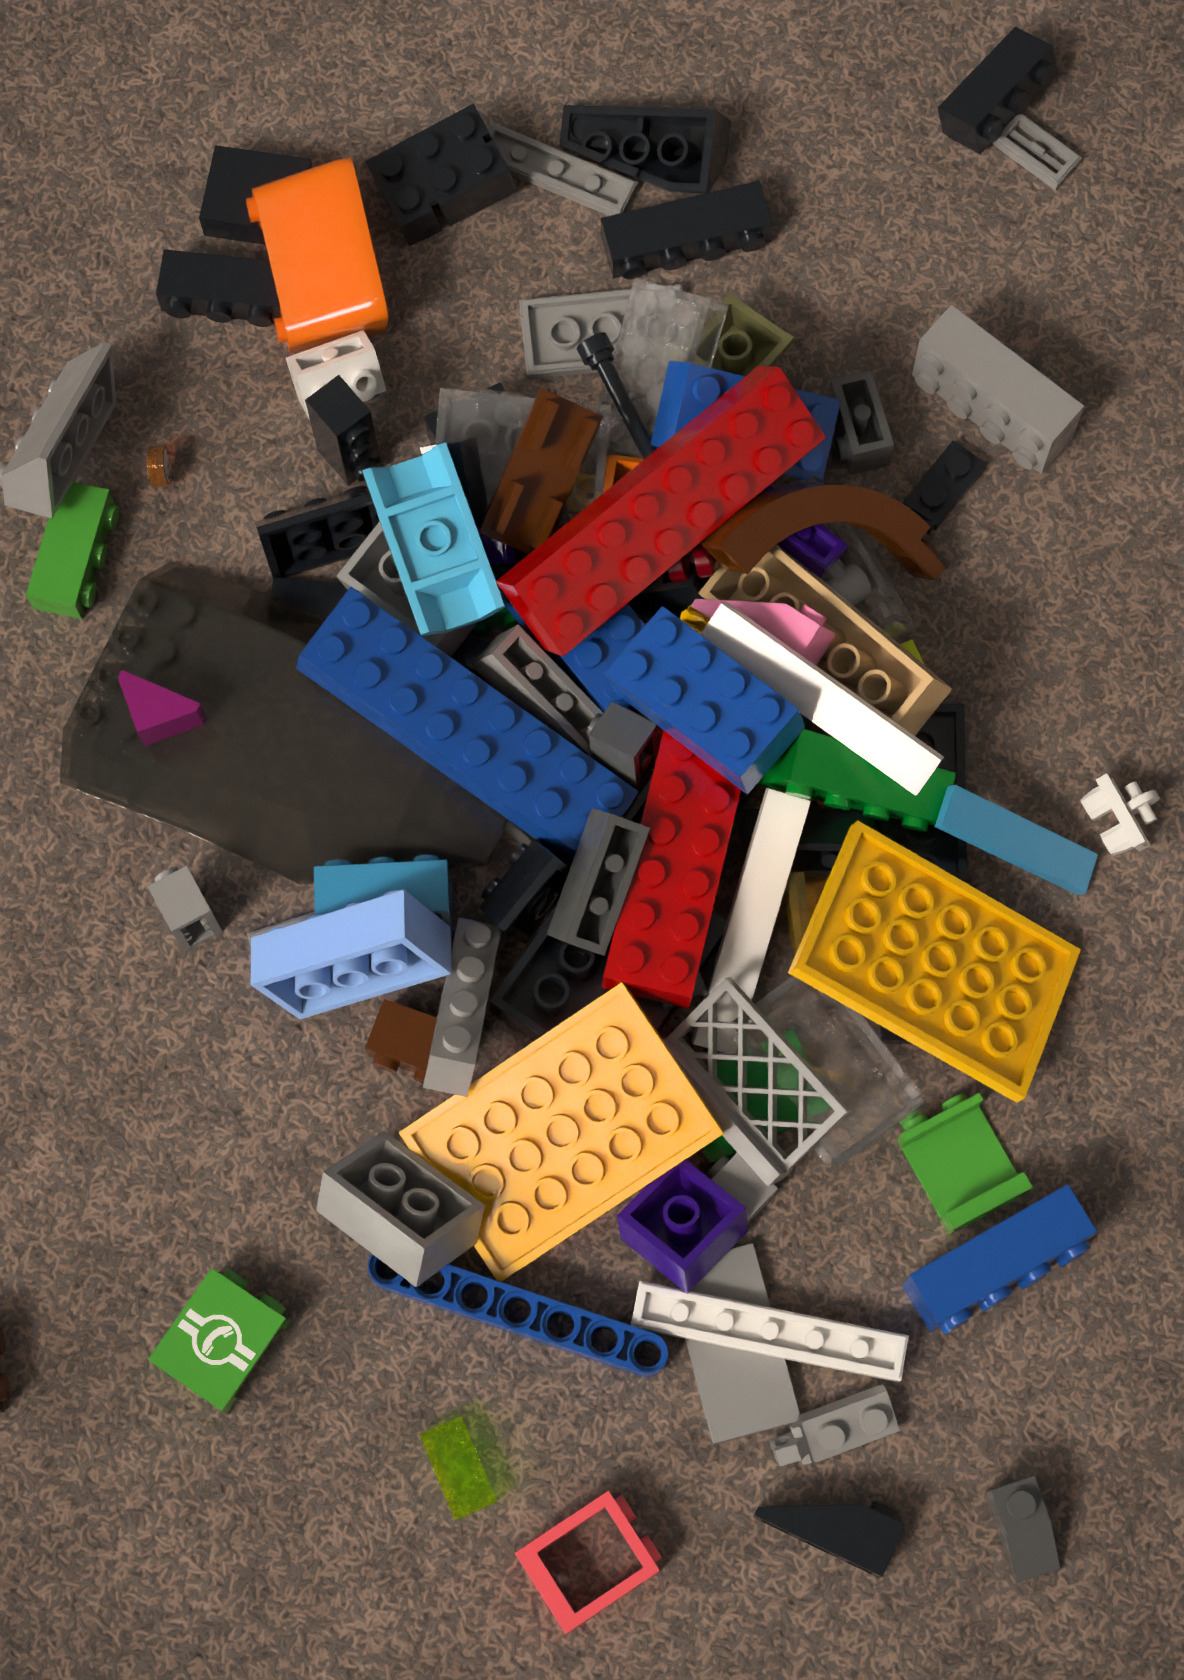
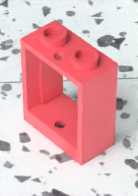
M609 1490L515 1552V1555L566 1635L660 1572L655 1564L662 1559L657 1548L648 1535L639 1539L630 1525L632 1521L637 1519L634 1512L622 1495L614 1499ZM606 1508L643 1568L574 1613L538 1553Z

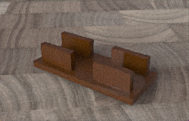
M540 388L478 532L526 554H530L551 537L604 416Z

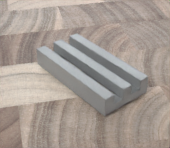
M1024 114L1016 115L1004 128L999 139L992 142L995 147L1055 191L1082 160L1079 154ZM1017 126L1065 160L1066 164L1063 166L1045 153L1044 148L1034 141L1030 142L1014 129Z

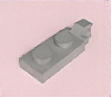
M881 1384L798 1415V1421L789 1425L791 1432L769 1441L774 1457L780 1467L797 1461H801L803 1465L822 1461L899 1432L900 1429L888 1392L884 1385Z

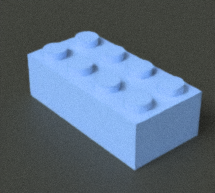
M404 889L389 891L381 897L362 903H351L343 909L324 915H313L305 921L286 927H275L267 933L251 937L250 985L299 1020L452 974L450 926Z

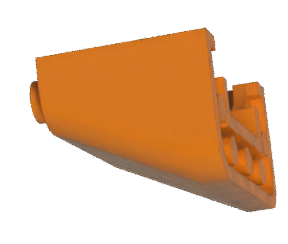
M351 157L334 160L252 188V197L246 198L248 214L251 223L259 222L260 228L263 231L280 304L281 317L274 319L276 334L279 343L287 342L289 354L305 351L364 330L367 337L386 333L388 323L387 306Z

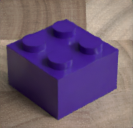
M686 1159L649 1183L617 1215L621 1240L687 1294L748 1232L746 1207Z

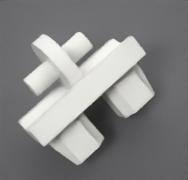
M1108 774L1096 779L1099 786L1092 789L1080 801L1093 821L1111 811L1115 813L1120 823L1100 834L1110 854L1115 856L1133 848L1140 852L1150 847L1151 844L1134 815L1139 813L1145 825L1157 820L1150 807L1160 799L1156 790L1142 793L1137 782H1132L1125 786V790L1131 798L1129 802H1126L1115 780L1110 778Z

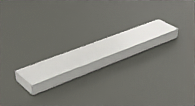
M726 601L721 603L701 633L704 638L796 706L802 715L914 795L920 792L944 758Z
M766 788L704 999L725 978L731 977L752 1000L811 803L810 800ZM726 993L717 1002V1021L738 1022V1004ZM708 1012L700 1021H708ZM695 1027L691 1041L694 1045L708 1048V1027ZM717 1028V1051L736 1054L738 1049V1029Z
M639 1281L631 1326L649 1332L900 1382L902 1378L909 1335L691 1291L687 1294L682 1289Z

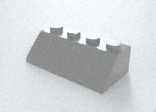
M103 342L66 363L59 377H53L49 386L48 396L43 405L38 404L34 410L32 424L26 433L19 435L14 455L9 462H4L1 466L0 486L3 489L5 506L53 519L116 405L112 344Z

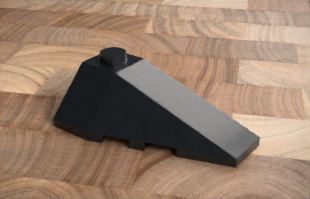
M564 105L559 146L669 192L709 193L727 162L731 120L716 109Z

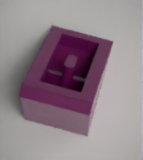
M121 670L118 679L136 731L144 746L204 725L207 716L200 703Z

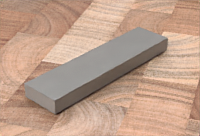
M493 122L488 127L491 138L499 149L512 176L609 216L624 213L638 188V182L506 127Z

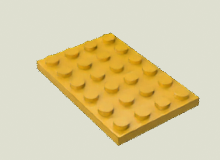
M857 820L848 830L788 973L1018 1103L1026 1098L1081 949Z
M621 982L471 1083L467 1097L453 1095L404 1128L399 1134L411 1151L485 1205L477 1243L474 1247L495 1279L502 1282L723 1135L724 1130L628 987Z

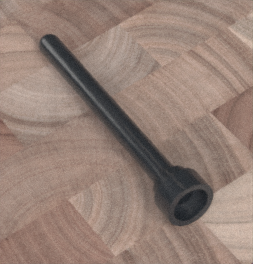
M602 332L592 335L582 341L576 349L584 365H590L592 370L598 371L644 460L657 448L651 445L652 438L612 363L614 360L612 354L614 347L607 333Z

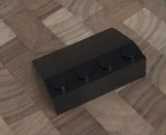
M356 486L347 490L342 496L328 500L326 498L313 499L299 509L289 512L285 510L273 511L262 520L256 521L255 524L272 577L286 578L351 558L378 524L379 518L368 487Z

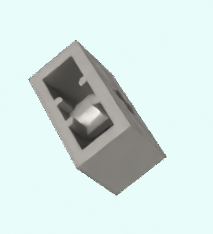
M187 866L178 869V867L169 868L158 874L154 879L155 882L147 886L183 952L222 932Z

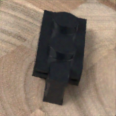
M953 440L903 501V504L917 513L930 526L926 532L930 534L934 529H938L986 469L987 463Z

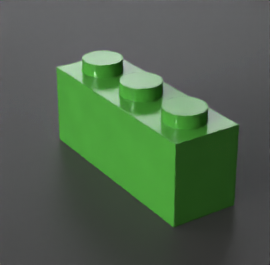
M73 482L53 519L48 518L26 592V597L33 609L82 619L85 607H92L97 590L96 583L93 582L96 569H103L108 554V546L104 544L108 530L113 531L119 517V507L116 506L109 489Z

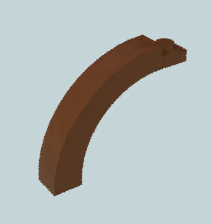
M801 482L764 491L754 497L700 542L725 570L749 574L767 552L788 536L817 524L844 522L865 531L878 540L908 573L916 578L936 581L946 569L935 556L937 551L934 546L923 539L930 526L917 513L884 493L864 487L827 482Z

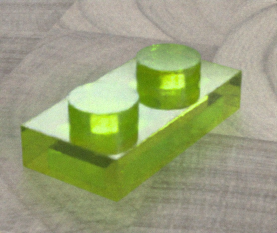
M462 1416L419 1434L455 1521L498 1503Z

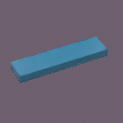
M957 785L947 787L935 824L936 828L1077 895L1086 894L1098 856L1097 853Z

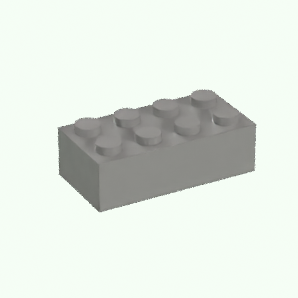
M953 305L942 314L919 340L912 372L917 385L928 394L936 393L947 401L950 411L961 419L968 417L980 427L981 434L993 444L1001 443L1013 452L1012 456L1015 461L1023 468L1028 470L1034 468L1042 474L1073 439L1084 405Z

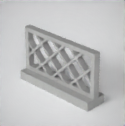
M731 977L725 978L666 1039H663L724 1130L722 1136L767 1186L783 1180L794 1169L793 1166L851 1111ZM726 993L738 1004V1022L717 1021V1002ZM708 1012V1021H700ZM747 1015H748L755 1023H747ZM693 1027H708V1052H695L683 1037ZM717 1028L738 1029V1054L717 1053ZM747 1029H758L765 1033L769 1038L768 1055L747 1054ZM777 1048L784 1056H777ZM702 1059H708V1066ZM717 1059L738 1060V1086L724 1085L717 1077ZM747 1061L768 1062V1087L747 1086ZM777 1062L792 1063L799 1071V1089L777 1088ZM808 1082L815 1090L808 1089ZM731 1092H738V1100ZM747 1093L768 1094V1119L753 1118L747 1111ZM777 1094L799 1096L798 1121L777 1120ZM808 1096L822 1097L834 1112L824 1122L807 1121ZM761 1125L768 1126V1133L762 1128ZM777 1126L798 1128V1148L789 1156L777 1144ZM807 1128H814V1129H816V1130L807 1138Z

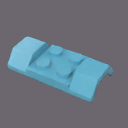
M446 442L436 445L422 456L390 467H373L362 470L421 636L444 634L484 620L505 608Z

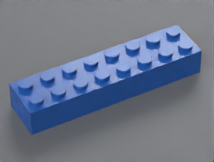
M353 587L348 589L299 655L296 666L297 670L570 864L573 862L591 809L594 808L622 817L639 793L635 788Z

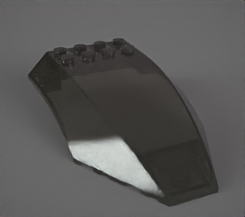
M173 561L138 580L63 728L60 783L62 785L191 834L296 882L298 885L313 884L314 866H325V862L330 860H347L352 865L369 864V860L378 857L392 858L395 862H410L416 856L434 855L439 857V860H447L449 869L456 865H465L467 867L488 865L509 821L296 669L300 653L327 618L258 590ZM121 670L200 703L207 716L204 725L144 746L136 731L118 679Z

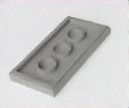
M682 284L519 300L527 380L598 373L597 370H592L590 365H584L576 349L582 341L598 333H607L614 347L612 352L614 360L612 363L616 371L668 366L669 361H677L676 352L689 339Z
M753 1243L730 1249L691 1290V1292L771 1308ZM669 1279L672 1288L681 1289ZM685 1339L713 1445L783 1427L798 1421L797 1416L800 1415L785 1359Z

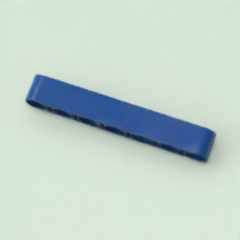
M371 1254L368 1260L367 1268L370 1277L377 1287L384 1291L641 1377L650 1378L657 1376L664 1370L667 1364V1345L655 1333L449 1264L438 1271L445 1279L442 1290L436 1294H426L421 1291L420 1285L415 1287L401 1275L392 1280L380 1278L378 1276V1267L382 1261L373 1254ZM474 1286L484 1288L488 1293V1297L482 1307L470 1309L463 1304V1295L466 1290ZM517 1300L524 1301L531 1307L530 1316L522 1323H512L505 1316L508 1305ZM557 1315L570 1317L574 1322V1329L571 1334L564 1338H557L551 1335L548 1331V1325L552 1318ZM601 1329H608L617 1336L615 1348L606 1353L595 1350L591 1344L594 1333ZM642 1344H653L659 1349L661 1358L656 1365L643 1367L635 1360L634 1353Z

